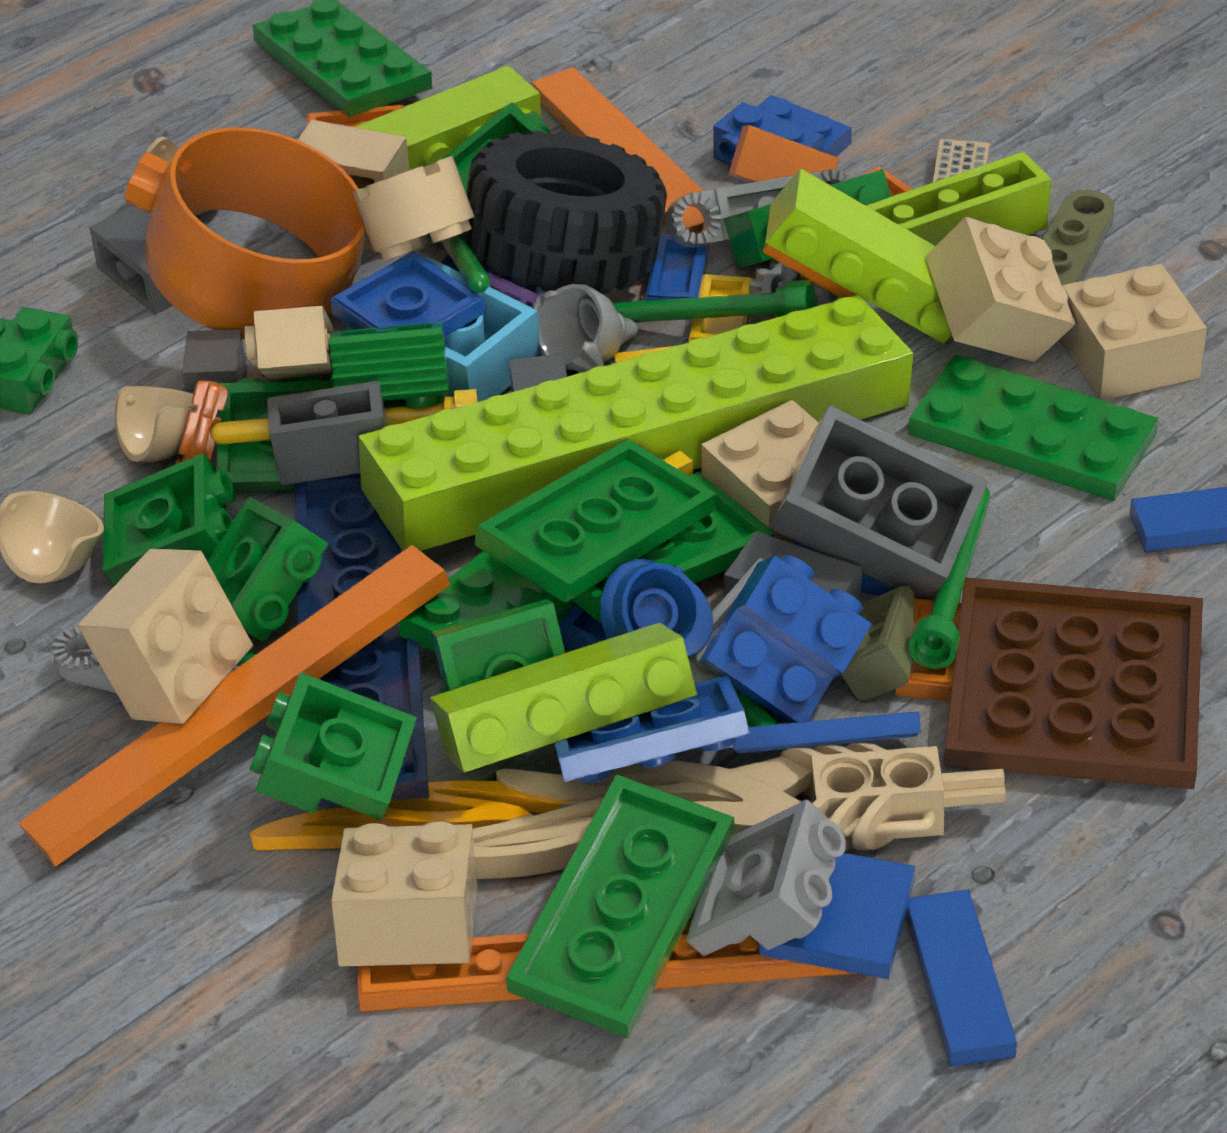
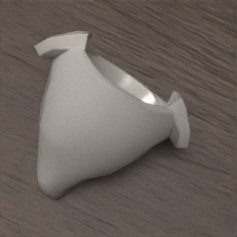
M571 284L561 287L556 291L544 292L537 297L532 307L538 310L539 348L542 355L563 354L566 371L575 370L582 373L598 366H604L603 363L615 356L622 344L633 339L638 333V327L632 319L621 316L609 298L584 284Z

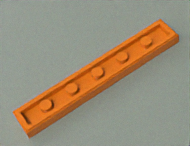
M574 67L531 82V85L540 92V104L573 136L600 139L601 143L607 145L613 143L625 148L626 153L630 155L637 154L643 158L647 166L654 167L662 179L667 192L662 222L665 226L666 213L673 201L686 194L704 191ZM687 206L683 210L684 214L681 215L683 217L682 224L685 223L684 228L689 229L690 233H700L704 226L703 216L697 208Z

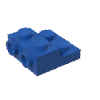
M770 95L758 106L742 102L713 125L714 158L729 165L732 164L742 127L747 125L835 157L852 144V127L774 95Z
M774 555L757 563L700 658L699 663L719 677L728 675L733 687L785 723L808 722L833 677L843 674L872 623L859 615L863 606L854 596L839 589H832L828 593L812 582L811 579L814 576V571L807 563L791 555H783L781 559Z

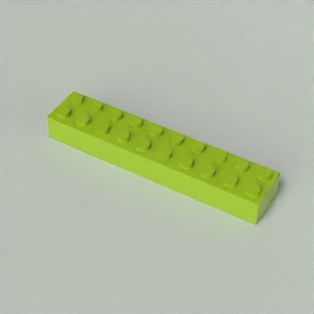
M860 295L843 297L834 302L806 310L793 311L788 315L756 324L744 325L735 330L706 338L694 339L685 344L657 352H648L639 357L607 366H598L586 372L557 380L545 381L536 386L504 395H495L483 401L451 410H442L430 416L401 424L389 425L380 430L359 435L361 490L402 551L411 545L422 551L476 535L477 525L627 439L662 460L678 451H682L693 460L694 470L702 467L701 444L790 400L797 403L818 422L829 405L860 420L909 406L913 352Z

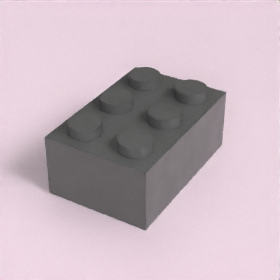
M829 405L808 441L769 528L824 555L862 567L863 574L894 589L903 585H909L915 594L914 598L931 600L949 576L988 481Z

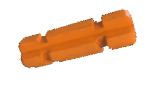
M198 381L196 383L191 403L196 404L195 410L189 409L178 452L183 455L182 461L176 460V464L202 453L205 454L209 461L211 460L215 445L211 437V429L216 423L221 422L222 417L217 416L218 409L224 410L228 390L225 386L212 381Z

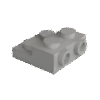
M806 799L731 836L697 903L686 941L705 956L729 944H738L749 935L767 950L794 938L800 939L808 935L816 928L821 919V908L829 905L832 900V888L828 880L835 868V858L843 855L846 843L842 830Z

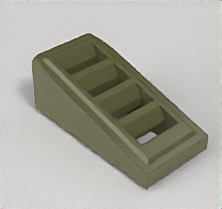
M909 585L900 586L862 603L863 609L859 615L871 622L872 625L846 670L841 674L856 698L860 701H868L908 683L912 668V657L908 651V643L913 630L915 595Z

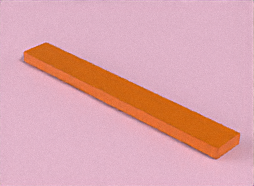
M411 545L229 673L183 724L158 723L18 823L26 837L55 867L267 717L272 710L279 691L291 695L300 672L320 679L451 585L445 570Z
M688 921L654 989L857 973L759 955V942L751 935L738 944H729L703 956L686 941L692 922ZM530 933L472 937L470 963L358 966L360 1012L525 999L507 992L506 977Z

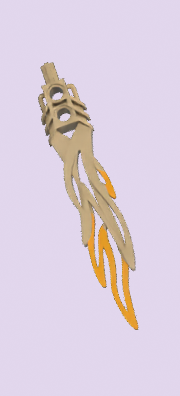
M854 743L844 747L827 745L818 746L814 749L788 748L781 751L779 757L733 769L683 761H670L660 766L648 768L640 767L636 763L614 769L613 775L607 779L586 784L579 783L577 779L564 782L563 774L499 769L496 771L497 781L428 782L429 798L390 801L382 821L346 807H336L315 811V814L308 812L270 822L251 831L250 838L253 849L260 851L341 849L344 828H359L371 823L384 824L388 827L423 826L436 821L448 822L452 825L472 824L477 879L537 875L566 868L616 774L733 816L734 832L732 836L800 803L801 801L795 797L803 792L814 801L812 804L842 830L846 843L845 851L852 848L859 851H867L881 848L893 839L944 835V807L1006 803L1005 777L1003 769L941 773L937 746L886 750L868 743Z

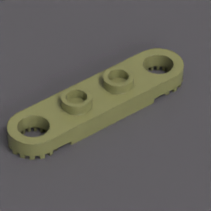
M1078 190L1067 195L1042 238L1052 252V261L1061 285L1084 280L1104 242L1106 233L1112 227L1114 202L1108 195L1102 192ZM1086 208H1089V213H1092L1093 209L1095 212L1094 214L1080 213V209L1082 212H1086Z

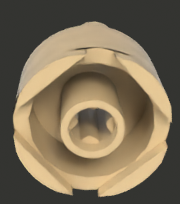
M453 156L438 160L437 163L426 167L421 166L352 192L374 253L380 251L383 261L423 247L420 236L428 233L432 242L436 243L472 229L468 219L473 218L474 214Z

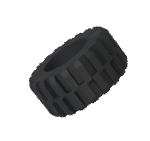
M530 131L527 135H521L520 133L508 134L503 140L496 138L485 147L483 146L471 161L466 195L474 217L468 219L472 229L461 233L481 265L487 264L491 272L500 277L506 275L512 278L516 284L525 287L528 284L541 287V291L546 292L550 290L556 291L561 287L571 284H584L601 294L611 293L616 287L620 290L631 287L652 269L657 255L667 192L662 179L653 166H647L643 158L637 154L630 155L626 153L625 148L613 143L607 145L601 143L600 139L589 136L581 138L566 132L546 134L544 131Z

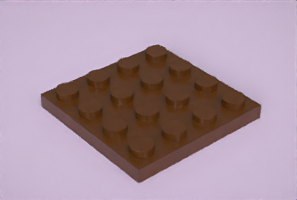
M965 577L958 630L960 642L955 656L944 765L987 770L1003 769V771L1194 789L1197 774L1203 598Z

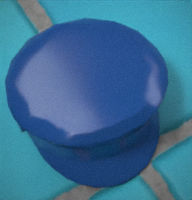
M634 559L621 564L607 579L600 598L601 622L607 639L660 622L683 637L688 658L697 655L708 644L713 631L711 607L700 588L683 574L681 568L677 566L672 567L669 564L656 563L652 560Z

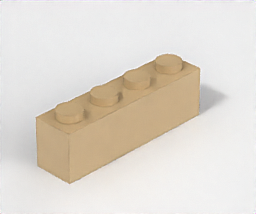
M323 306L253 311L255 326H245L246 353L248 361L251 360L252 365H256V369L260 370L261 374H264L270 382L291 381L294 378L303 376L314 377L320 381H331L333 370L329 337L334 332V326Z

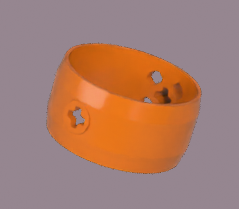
M244 127L219 128L206 131L186 141L177 150L170 162L146 151L138 161L124 194V199H126L127 203L150 213L145 235V262L150 277L157 289L174 307L194 321L213 330L241 329L242 339H245V326H255L253 311L323 306L330 319L333 315L330 299L351 287L361 264L366 229L352 193L359 188L351 177L329 157L301 141L279 133ZM201 210H229L265 219L297 236L319 258L285 259L245 249L213 232L192 212Z

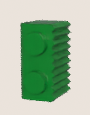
M443 322L334 331L329 337L334 387L380 381L383 400L405 399V405L409 408L439 404L438 395L449 394L450 387Z

